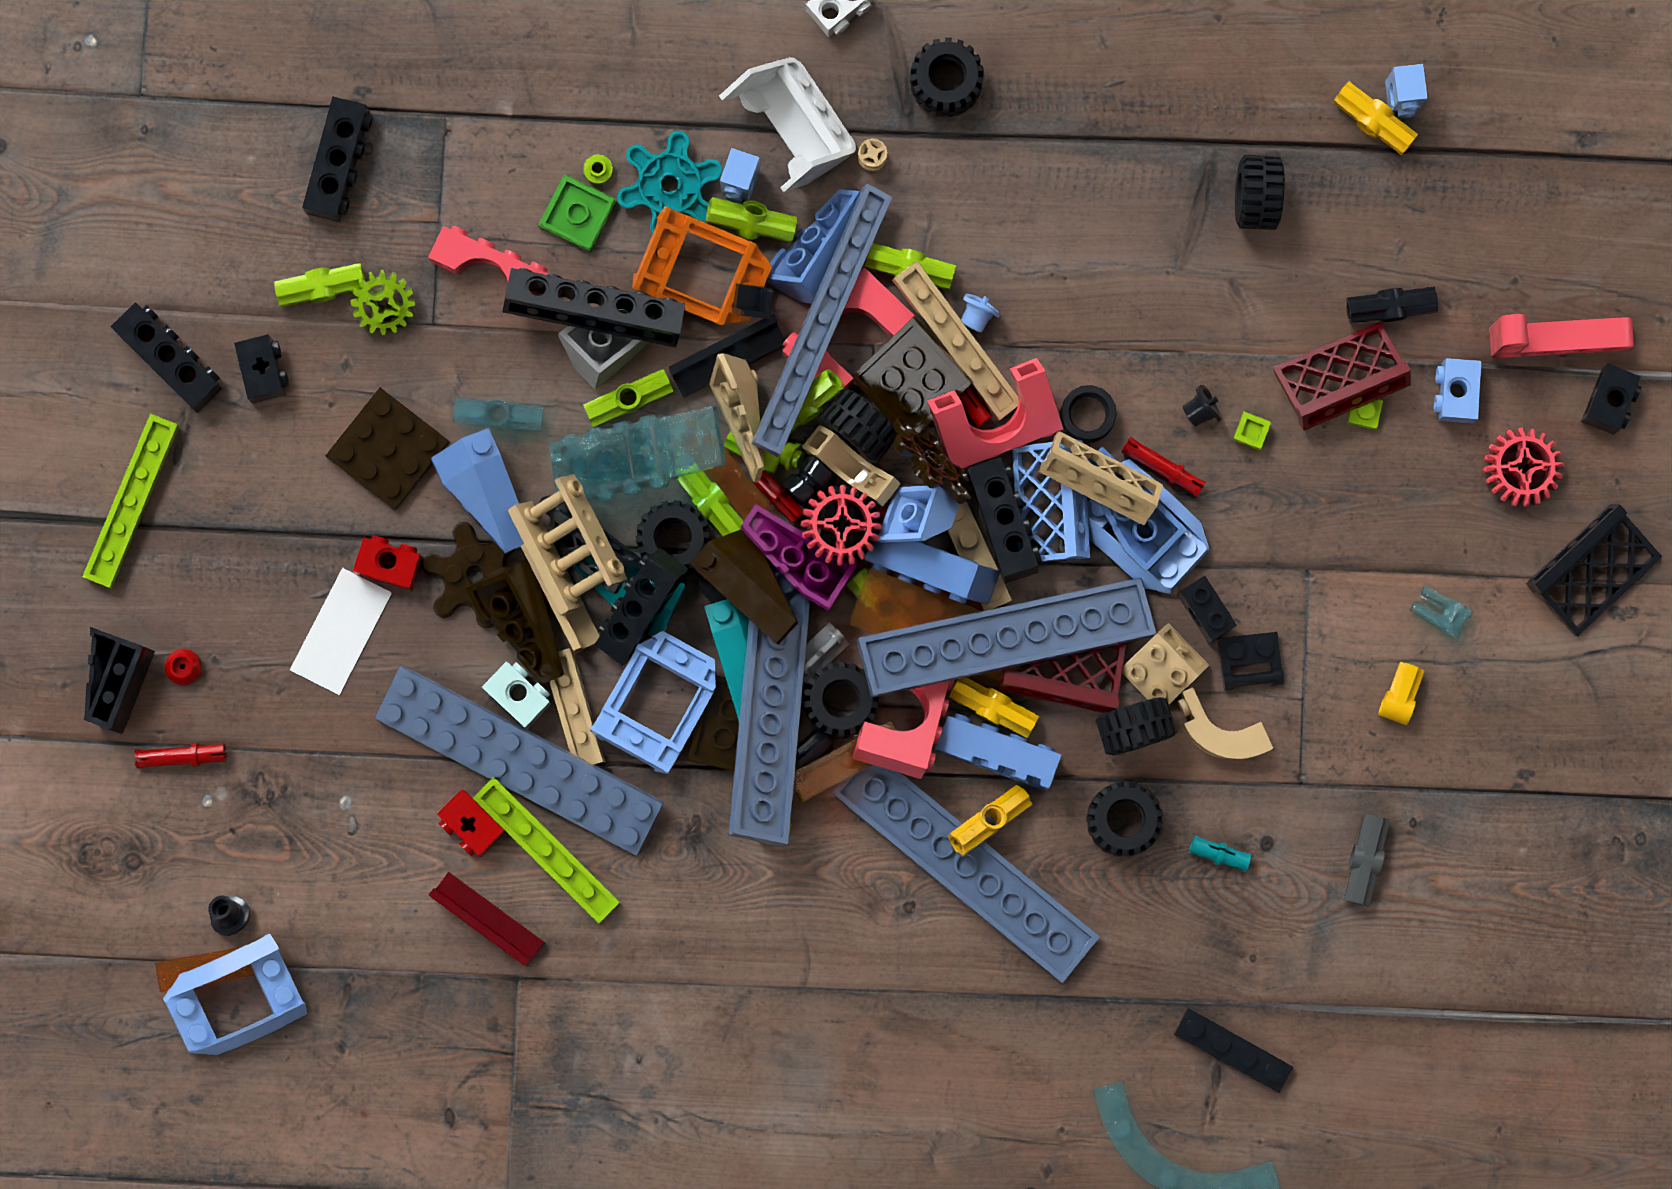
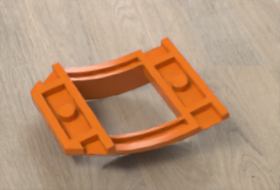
M665 206L656 218L658 222L636 274H633L632 288L652 297L672 298L678 302L685 303L684 310L722 326L750 321L751 317L740 316L732 313L736 283L764 286L772 268L767 258L763 256L757 247V244ZM687 232L743 255L721 309L666 287Z

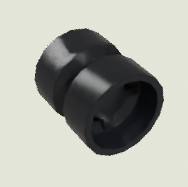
M808 455L798 466L799 473H792L782 484V487L786 488L787 493L804 508L811 510L812 507L808 503L809 500L814 499L818 502L817 493L819 491L827 492L828 487L833 485L837 478L816 458Z

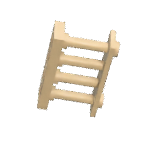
M575 474L559 477L554 480L559 491L534 506L532 501L516 504L508 509L560 615L576 611L585 606L581 595L603 581L606 582L607 586H612L628 580L624 573V567L621 561L617 559L584 493L583 485L576 478ZM566 502L573 517L547 532L541 516L561 503ZM579 528L586 544L561 559L554 546V542ZM592 554L599 571L574 585L567 569Z

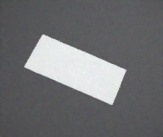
M342 568L290 671L340 695L392 592Z

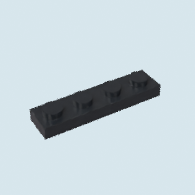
M1187 1008L1174 1032V1035L1277 1093H1280L1293 1069V1066L1189 1008Z

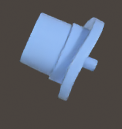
M965 294L963 300L968 303L961 321L968 327L982 333L993 315L999 318L1001 314L988 303L989 298L984 296L982 299L976 295Z

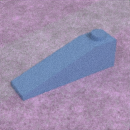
M839 189L815 213L816 220L807 229L803 230L801 228L795 234L798 239L787 250L782 247L770 262L772 268L766 283L799 302L812 304L860 195V191Z
M489 428L461 438L433 456L431 461L442 485L461 502L462 507L468 513L472 514L482 525V529L506 554L521 548L524 542L508 512L509 508L519 504Z
M1101 447L1098 450L1099 452L1116 460L1103 447ZM1091 459L1088 460L1091 464L1098 467V464ZM1114 472L1116 477L1125 480L1122 475ZM1140 486L1143 491H1145V492L1151 494V493H1150L1149 491H1147L1143 486ZM1158 502L1156 509L1144 526L1099 503L1124 552L1145 572L1187 530L1160 502Z

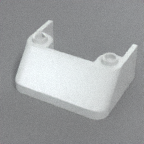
M789 57L750 68L719 95L722 101L739 96L742 105L748 111L755 113L764 111L794 155V158L788 163L791 179L780 187L783 192L809 184L846 160L856 151L854 140L805 67L795 58Z

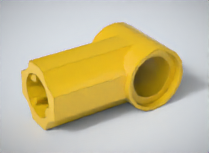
M1400 662L1390 690H1387L1381 702L1378 715L1407 726L1415 708L1416 701L1414 699L1424 670L1417 666Z

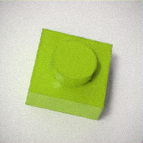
M1378 399L1350 411L1347 424L1376 430L1383 400Z
M1244 411L1232 440L1260 451L1271 422Z

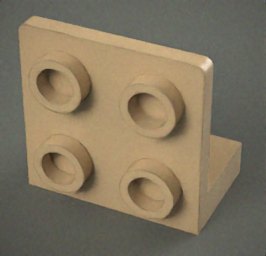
M1168 623L1123 666L1122 674L1147 700L1162 697L1167 698L1168 704H1170L1209 664Z

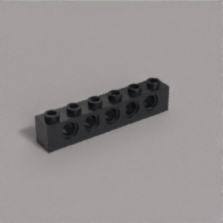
M511 268L502 312L676 348L681 332L685 303L678 302L672 298L652 297L643 292L632 293L622 291L614 286L603 287L593 285L585 280L574 281L564 279L555 274L544 275L534 273L526 268ZM536 291L541 293L542 295L536 296L533 295L531 292ZM561 297H566V298L570 299L571 301H569V302L562 301L560 298H561ZM595 303L600 307L595 308L590 306L589 304ZM618 309L627 310L629 313H621ZM647 315H654L658 319H650Z

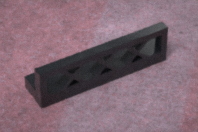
M771 314L770 319L763 318L669 366V371L682 397L685 398L710 385L718 354L724 353L744 359L750 365L783 348L782 344L785 338L778 327L775 315Z
M552 495L542 497V498L540 499L539 503L542 502V501H544L545 499H547L548 497H550V496H552ZM566 502L545 513L550 517L553 529L573 517ZM579 528L570 532L573 537L574 547L566 546L563 543V538L554 542L555 548L564 556L583 546L582 543L586 544ZM603 529L617 559L621 561L624 567L626 577L629 573L639 571L640 569L637 566L641 558ZM585 558L576 563L578 567L589 575L599 571L597 564H589ZM605 581L600 584L613 594H616L620 591L624 582L612 586H607Z

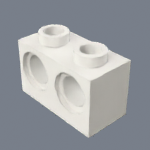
M810 0L806 3V12L827 37H830L833 33H836V35L842 33L850 25L848 21L856 14L859 17L864 15L872 7L871 2L873 0ZM832 8L838 12V15L834 19H826L822 13L824 10Z

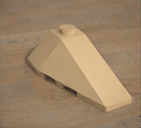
M724 353L718 354L710 386L755 483L760 481L764 468L763 450L751 444L760 424L757 390L758 378L753 369L750 370L746 360Z

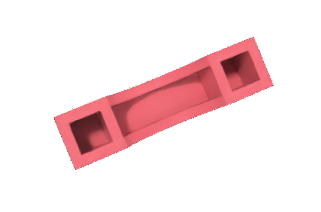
M445 226L442 227L428 256L432 264L456 275L474 264L495 266L505 274L507 280H509L511 268H526L534 273L548 275L546 267L535 262L528 265L520 261L521 256L509 250H505L504 253L493 249L495 246L493 243L483 238L475 241L467 237L468 232L456 226H452L451 229ZM536 291L531 292L533 295L536 296L542 295L541 293Z

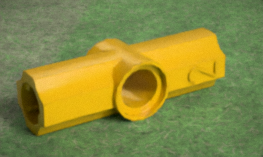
M1350 81L1333 100L1336 106L1356 120L1357 126L1363 132L1373 138L1378 137L1400 155H1403L1418 135L1395 117V113L1387 104L1379 99L1370 98Z
M967 677L958 679L949 695V698L953 699V701L975 711V714L996 726L1001 725L1026 739L1039 718L1035 713L1013 703L1012 699L990 687L987 689Z
M1015 785L948 834L950 845L957 853H960L962 856L966 855L1031 807L1030 796L1024 788ZM985 815L991 816L995 821V825L988 824L985 820Z

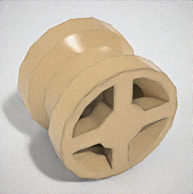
M873 138L864 141L858 151L860 166L868 172L881 170L887 161V149L884 143Z

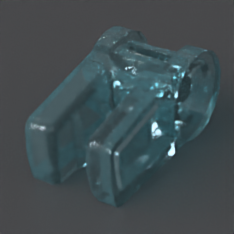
M1424 585L1420 591V596L1430 601V604H1435L1442 608L1444 613L1439 614L1426 607V604L1423 605L1419 602H1414L1410 611L1432 623L1449 636L1459 638L1461 634L1459 630L1466 618H1470L1473 612L1463 604L1451 600ZM1457 614L1455 621L1451 624L1453 617Z

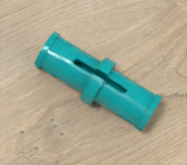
M1194 835L1189 847V854L1212 860L1215 865H1227L1242 872H1246L1251 860V854L1227 847V844L1224 842L1218 844Z

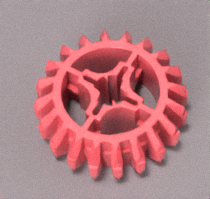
M1522 427L1517 429L1516 436L1512 430H1508L1506 432V439L1501 435L1495 439L1498 446L1491 444L1488 447V450L1493 455L1484 456V461L1492 464L1483 468L1484 473H1492V476L1485 480L1486 484L1495 482L1496 487L1491 492L1496 494L1501 490L1503 494L1500 497V501L1502 502L1511 496V506H1516L1520 498L1523 507L1529 506L1530 499L1535 505L1540 504L1541 497L1546 500L1551 497L1548 489L1553 491L1558 489L1559 486L1553 480H1561L1563 478L1561 473L1555 471V469L1564 467L1563 462H1555V458L1559 457L1561 452H1551L1550 449L1555 445V442L1550 441L1546 445L1543 442L1546 439L1545 433L1535 438V429H1530L1527 436ZM1517 445L1515 460L1501 464V459L1506 449ZM1526 446L1535 449L1543 460L1532 458L1529 448H1526ZM1522 461H1524V465L1527 464L1529 468L1533 467L1526 471L1524 474L1521 473L1522 470L1519 471L1518 467H1515L1519 465ZM1545 471V476L1540 486L1530 490L1529 484L1532 482V474ZM1503 474L1513 476L1517 481V487H1520V489L1510 485Z
M845 485L840 486L839 494L835 493L833 486H829V497H826L824 492L819 491L817 496L821 502L818 503L814 499H810L808 502L814 511L810 509H804L803 515L811 519L801 521V527L810 528L809 531L802 533V538H813L807 544V548L812 549L817 545L819 549L816 551L815 557L819 558L823 552L827 553L828 555L825 559L827 564L831 562L833 556H837L838 566H842L843 557L847 556L850 565L854 564L853 554L855 553L859 559L863 560L865 553L862 548L869 552H872L874 549L868 540L878 542L880 538L877 534L872 533V531H878L882 528L881 524L872 523V520L880 518V513L874 512L870 514L869 510L875 507V502L872 501L865 505L863 502L868 496L866 493H863L859 499L854 497L857 492L856 487L851 489L850 495L845 494ZM837 502V510L834 517L817 520L818 514L823 508ZM846 503L856 507L861 512L865 522L852 519L848 515ZM842 511V519L846 520L845 523L848 522L850 527L845 528L840 539V532L832 524L838 522ZM817 529L831 532L835 537L836 548L825 543ZM865 531L863 539L858 544L845 549L846 536L849 533Z

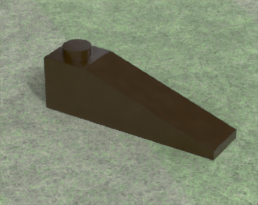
M742 529L709 541L689 564L779 645L798 624V621L785 594L782 593L776 581V575L770 568L765 558L766 555Z
M527 558L505 566L465 588L478 614L485 622L489 620L500 632L497 636L503 643L508 641L517 651V659L539 684L564 675L541 586Z

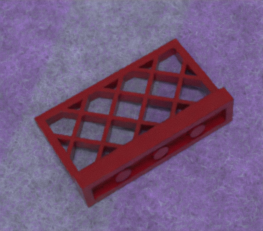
M1381 322L1273 367L1279 383L1298 416V421L1303 431L1411 386V370L1406 361L1403 362ZM1377 333L1382 340L1379 348L1364 344L1367 337ZM1347 346L1356 350L1352 359L1337 355L1339 349ZM1361 351L1375 354L1372 365L1357 361ZM1380 356L1393 359L1395 366L1384 369L1377 367ZM1318 358L1329 360L1325 371L1310 367L1312 361ZM1334 362L1349 366L1345 376L1330 372ZM1353 368L1368 371L1367 377L1360 381L1350 378ZM1292 369L1302 372L1298 382L1286 379L1283 373ZM1307 373L1322 377L1318 388L1303 384ZM1327 379L1341 383L1340 388L1334 392L1323 390ZM1300 390L1315 394L1312 401L1300 405L1297 396Z
M1127 643L1108 646V648L1118 650L1116 661L1109 666L1099 654V651L1105 647L1090 650L1091 653L1080 660L1076 654H1071L1070 657L1074 664L1065 670L1061 669L1055 658L1048 659L1058 673L1051 679L1044 678L1037 669L1039 665L1047 660L1039 661L1036 664L1030 663L1028 664L1029 668L1023 672L1013 671L1010 668L1002 669L997 690L1105 714L1118 709L1120 699L1118 692ZM1094 655L1103 670L1091 677L1082 662ZM1076 666L1086 679L1080 685L1072 684L1065 674ZM1115 666L1114 674H1113L1110 669ZM1106 673L1112 682L1111 692L1100 690L1094 679ZM1059 677H1061V679L1063 680V682H1062V681H1057L1056 679H1058ZM1089 683V685L1091 686V688H1089V687H1084V686Z

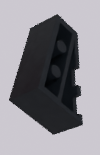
M90 627L92 642L91 655H88L90 671L89 683L86 684L84 720L123 734L155 651Z

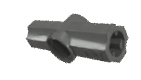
M1364 814L1358 841L1353 846L1348 869L1350 874L1343 901L1369 907L1376 876H1379L1384 861L1385 851H1383L1390 822L1389 819Z

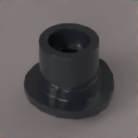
M1204 385L1198 386L1195 398L1183 405L1186 416L1195 427L1214 417L1219 422L1223 420L1216 405L1219 402L1216 396L1213 398L1208 388Z
M217 896L210 902L208 907L211 926L216 933L222 936L237 934L247 925L251 916L247 903L237 896Z

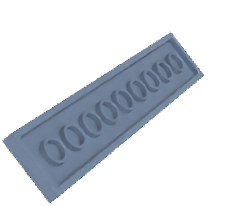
M765 557L776 575V581L782 593L785 594L798 624L778 645L749 619L728 836L784 847L788 845L810 600L802 596L777 567Z
M1137 578L860 637L857 639V644L870 695L873 698L1154 637L1156 630L1142 579Z
M404 665L399 667L375 716V719L489 779L494 777L506 788L636 856L640 852L664 804V801L586 762V760Z
M858 761L832 792L836 798L1061 983L1065 981L1100 938V936L984 841L964 856L957 853L950 845L948 834L961 826L962 823L902 773Z

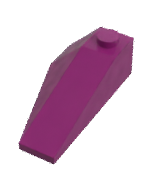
M757 504L754 505L740 527L802 596L827 611L835 604L857 566L855 563L850 565L845 557H843L842 566H838L837 556H833L831 562L827 564L825 559L828 554L825 552L819 558H816L815 553L819 547L816 545L812 549L807 548V544L813 540L812 537L803 539L802 533L804 532Z

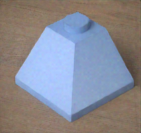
M928 486L898 487L891 497L882 528L878 535L880 537L878 541L880 543L925 541L952 528L959 503L940 486L934 489Z

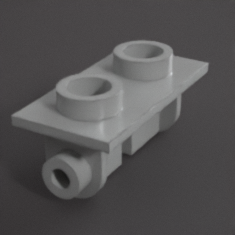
M830 622L806 644L803 681L808 684V681L817 670L824 668L849 645L843 634L838 629H835Z

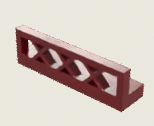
M450 872L446 874L437 888H433L428 895L524 966L529 965L545 943Z

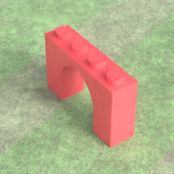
M865 267L861 269L842 312V315L858 313L870 318L890 338L915 317ZM795 332L782 344L785 347L782 350V355L787 360L798 337ZM826 350L814 379L825 370L830 369L839 376L843 382V388L848 389L853 384L854 378Z
M1037 358L1010 368L1018 394V406L1012 418L998 428L982 430L971 426L963 404L955 390L927 401L944 453L952 463L965 470L973 466V464L986 459H994L1001 453L1014 448H1022L1029 442L1039 438L1050 437L1055 432L1063 429L1046 372Z
M955 680L909 690L918 698L924 712L923 723L913 730L895 731L864 722L858 735L852 759L921 779L925 771H931L936 756V754L931 753L933 743L938 744L942 732V727L938 726L940 716L945 717L949 705V700L945 699L946 691L952 690Z

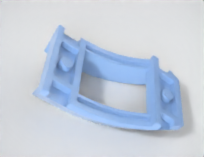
M1130 459L1121 462L1153 479ZM1163 487L1159 502L1187 530L1156 564L1145 572L1124 552L1121 544L1105 531L1110 523L1099 502L1090 499L1087 502L1089 541L1113 560L1132 579L1141 578L1144 589L1158 590V592L1171 594L1210 551L1202 523ZM1145 488L1147 491L1153 494V491Z
M664 631L653 635L651 639L641 644L638 643L630 661L590 731L601 742L603 740L650 765L654 768L655 772L668 774L716 689L715 659ZM648 660L655 662L699 687L670 740L620 713Z
M270 934L209 963L178 974V978L167 991L163 1001L189 1053L219 1055L263 1037L308 1014L305 1002L302 1001L278 950L279 947ZM250 964L273 1014L217 1039L193 989Z

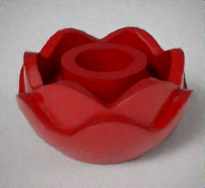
M177 649L165 661L166 675L175 684L190 685L202 672L198 654L189 649ZM181 664H185L184 669L180 668Z

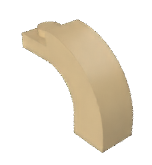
M822 425L817 427L802 446L809 455L822 463L841 482L851 489L856 487L857 491H860V496L866 493L868 495L866 500L869 502L874 501L882 507L901 484L893 476L866 461L836 433Z
M1193 687L1179 694L1181 700L1178 701V705L1184 717L1190 716L1191 721L1181 725V727L1194 745L1205 753L1225 760H1246L1274 749L1262 722L1240 731L1222 730L1209 721Z

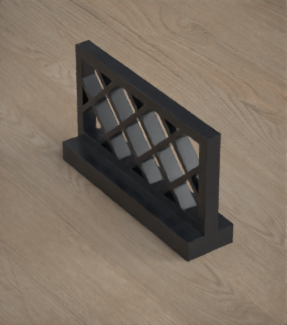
M1610 504L1526 583L1533 592H1536L1575 636H1579L1662 557L1627 517L1626 510L1620 504ZM1622 523L1629 530L1628 543L1614 542L1615 529ZM1609 536L1608 542H1602ZM1598 545H1608L1607 563L1593 562L1594 549ZM1614 545L1628 546L1627 564L1613 563ZM1634 546L1644 547L1651 557L1643 564H1633ZM1587 556V562H1581ZM1577 565H1587L1586 583L1572 582V570ZM1593 565L1607 566L1606 584L1592 583ZM1613 566L1627 567V579L1622 584H1612ZM1633 567H1639V568L1633 573ZM1566 576V582H1560ZM1556 585H1566L1565 603L1555 602L1548 592ZM1572 585L1586 586L1585 604L1571 603ZM1592 586L1606 587V599L1601 604H1591ZM1612 587H1618V588L1612 593ZM1559 606H1565V611H1563ZM1571 606L1585 607L1584 620L1578 626L1570 619ZM1591 607H1597L1594 611L1591 612Z

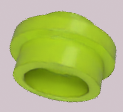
M593 155L584 163V175L594 184L605 183L612 176V163L603 155ZM601 164L603 171L595 173L592 170L593 166Z
M789 442L784 447L780 456V464L784 465L786 470L792 471L803 462L805 452L802 451V444L797 442L792 444Z

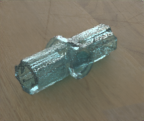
M455 397L453 424L492 427L497 430L542 431L544 406L508 403L499 399L487 401ZM496 408H502L506 410L505 418L498 422L491 419L492 411Z

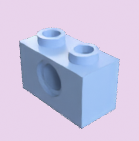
M1423 64L1399 66L1392 69L1385 80L1388 106L1395 115L1398 114V118L1413 117L1415 112H1419L1427 100Z
M731 148L720 179L721 193L725 194L727 200L741 204L742 200L748 201L751 199L760 173L759 157Z
M1446 358L1441 363V366H1437L1435 381L1436 384H1440V393L1435 395L1434 412L1438 413V421L1473 424L1478 420L1481 361ZM1450 385H1460L1463 389V397H1454L1450 392Z

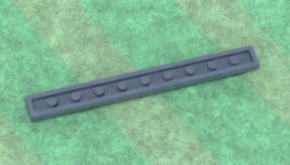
M869 184L864 185L751 442L754 446L776 457L780 456L892 199V196Z

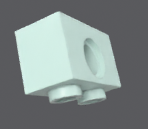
M506 661L482 688L522 726L528 729L551 705L547 700L550 694L538 682L532 686L525 679L529 674L518 663L511 666ZM518 685L524 686L527 690V695L522 701H514L511 697L512 689Z

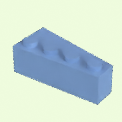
M880 530L874 531L875 534L879 535ZM871 541L870 543L874 549L872 552L867 551L864 560L874 563L872 569L889 574L890 570L899 573L898 579L912 584L916 580L925 583L924 589L938 594L943 589L950 592V599L966 604L967 599L989 604L1001 572L991 567L979 565L975 561L949 554L948 551L926 545L921 541L886 543Z
M954 713L953 717L947 716L939 742L935 748L936 752L1043 791H1047L1050 788L1061 754L1054 752L1055 749L1043 744L1035 746L1026 743V738L1010 733V736L998 733V728L982 723L981 727L970 723V718Z

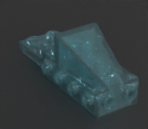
M705 407L657 419V415L640 417V421L635 423L630 421L618 422L613 424V428L610 429L594 428L587 430L585 435L569 434L562 436L560 441L548 443L554 480L559 477L575 474L576 478L583 485L588 501L597 497L599 501L616 498L615 493L624 491L625 495L642 492V488H664L669 485L668 481L679 479V476L726 466L717 407ZM555 483L556 492H558L559 489Z

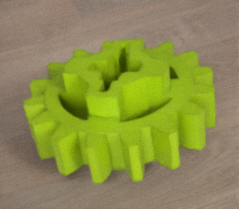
M381 270L379 277L376 278L370 272V280L366 282L360 278L359 284L362 288H353L352 290L353 294L358 297L351 300V306L358 307L353 311L354 318L362 317L359 324L361 327L369 324L370 333H373L376 328H380L382 335H385L386 328H391L396 333V325L399 323L405 327L407 323L404 317L413 316V311L408 308L415 305V300L408 298L413 294L412 288L404 289L407 283L406 279L403 278L396 281L397 275L395 272H392L390 277H386L384 270ZM383 284L381 288L371 290L372 287ZM395 288L401 294L403 303L394 298ZM386 297L389 305L384 304L382 308L378 307L377 300L382 301ZM363 302L371 306V316L364 310ZM395 315V317L383 321L385 317Z

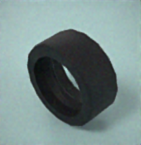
M1093 385L1080 386L1072 390L1064 399L1060 410V420L1064 431L1070 437L1082 440L1083 443L1097 442L1105 438L1112 430L1117 416L1116 405L1111 395L1104 389ZM1081 398H1095L1102 403L1105 409L1106 417L1104 423L1094 431L1079 429L1071 419L1072 406Z

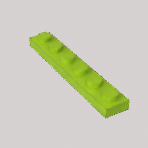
M153 414L149 415L84 571L83 578L112 589L179 428L178 424Z
M494 777L473 797L599 924L620 904Z

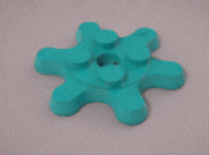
M675 131L669 135L667 148L661 154H651L645 147L638 144L632 145L626 152L627 161L638 170L639 178L634 185L620 189L617 200L623 208L627 209L637 205L649 207L652 211V220L650 222L652 233L658 222L656 218L665 206L680 213L689 214L693 218L706 223L709 203L702 199L701 188L705 183L719 179L722 174V166L717 160L709 159L701 163H695L688 158L689 137L683 131ZM669 177L678 181L677 190L672 192L664 191L661 187L663 180Z

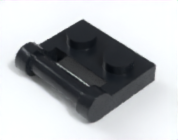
M1277 632L1217 639L1224 691L1234 690V687L1266 683H1273L1274 686L1284 684ZM1271 663L1272 671L1232 675L1231 667Z

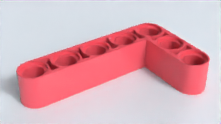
M1510 314L1499 317L1489 327L1492 358L1611 352L1635 348L1632 318L1627 317L1527 323L1525 314Z

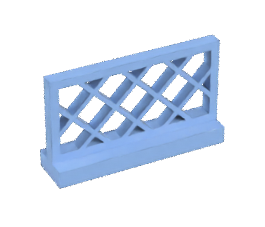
M1053 442L1026 445L1022 448L1012 449L1014 490L1019 492L1024 507L1019 509L1022 520L1026 519L1025 516L1031 509L1040 517L1031 529L1033 535L1028 536L1030 541L1033 538L1042 546L1039 550L1042 562L1090 558L1087 496L1062 483L1061 490L1054 496L1047 489L1053 480L1052 478L1047 476L1040 483L1033 476L1049 453ZM1060 444L1059 448L1072 453L1070 448ZM1030 452L1036 458L1029 470L1022 466V453ZM1029 480L1038 487L1030 500L1024 495V486ZM1043 493L1052 500L1044 513L1035 505ZM1056 506L1063 511V519L1058 525L1048 518ZM1044 522L1054 530L1045 542L1036 534ZM1058 535L1064 539L1065 553H1056L1050 547ZM1017 541L1018 551H1020L1023 545Z

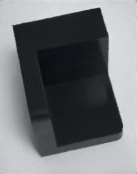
M736 283L732 313L746 317L770 319L773 289L764 286Z

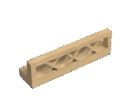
M1060 431L1055 435L1051 449L1039 469L1040 473L1143 526L1156 509L1163 488V484ZM1060 444L1070 448L1072 453L1059 448ZM1088 459L1095 461L1098 467L1091 464ZM1114 472L1122 475L1125 480L1116 477ZM1140 486L1153 491V494L1151 495L1143 491Z
M525 544L521 545L575 654L593 646L599 638V634L585 606L576 611L560 615Z

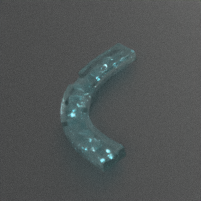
M1122 1081L1092 1089L1101 1120L1113 1146L1138 1175L1158 1189H1281L1271 1160L1225 1173L1198 1172L1170 1161L1155 1150L1139 1130L1131 1113Z

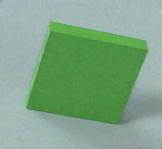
M564 174L538 227L591 253L617 200Z

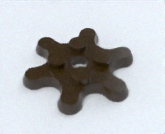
M899 416L893 425L894 430L898 433L894 439L893 446L900 454L906 456L915 464L912 467L913 472L929 488L934 489L940 486L957 503L963 504L968 502L971 496L962 486L970 482L968 474L947 458L942 452L940 441L929 432H926L924 436L918 434L908 421Z
M460 522L454 526L452 531L456 543L453 553L449 556H439L430 553L421 562V567L426 574L438 576L444 582V592L434 601L433 610L439 617L446 618L451 616L458 607L468 606L474 610L478 625L482 628H491L494 625L489 620L485 622L465 589L473 584L468 581L466 575L469 568L479 567L483 571L484 578L505 567L507 557L514 551L505 554L495 542L488 545L479 543L475 538L473 527L467 522Z

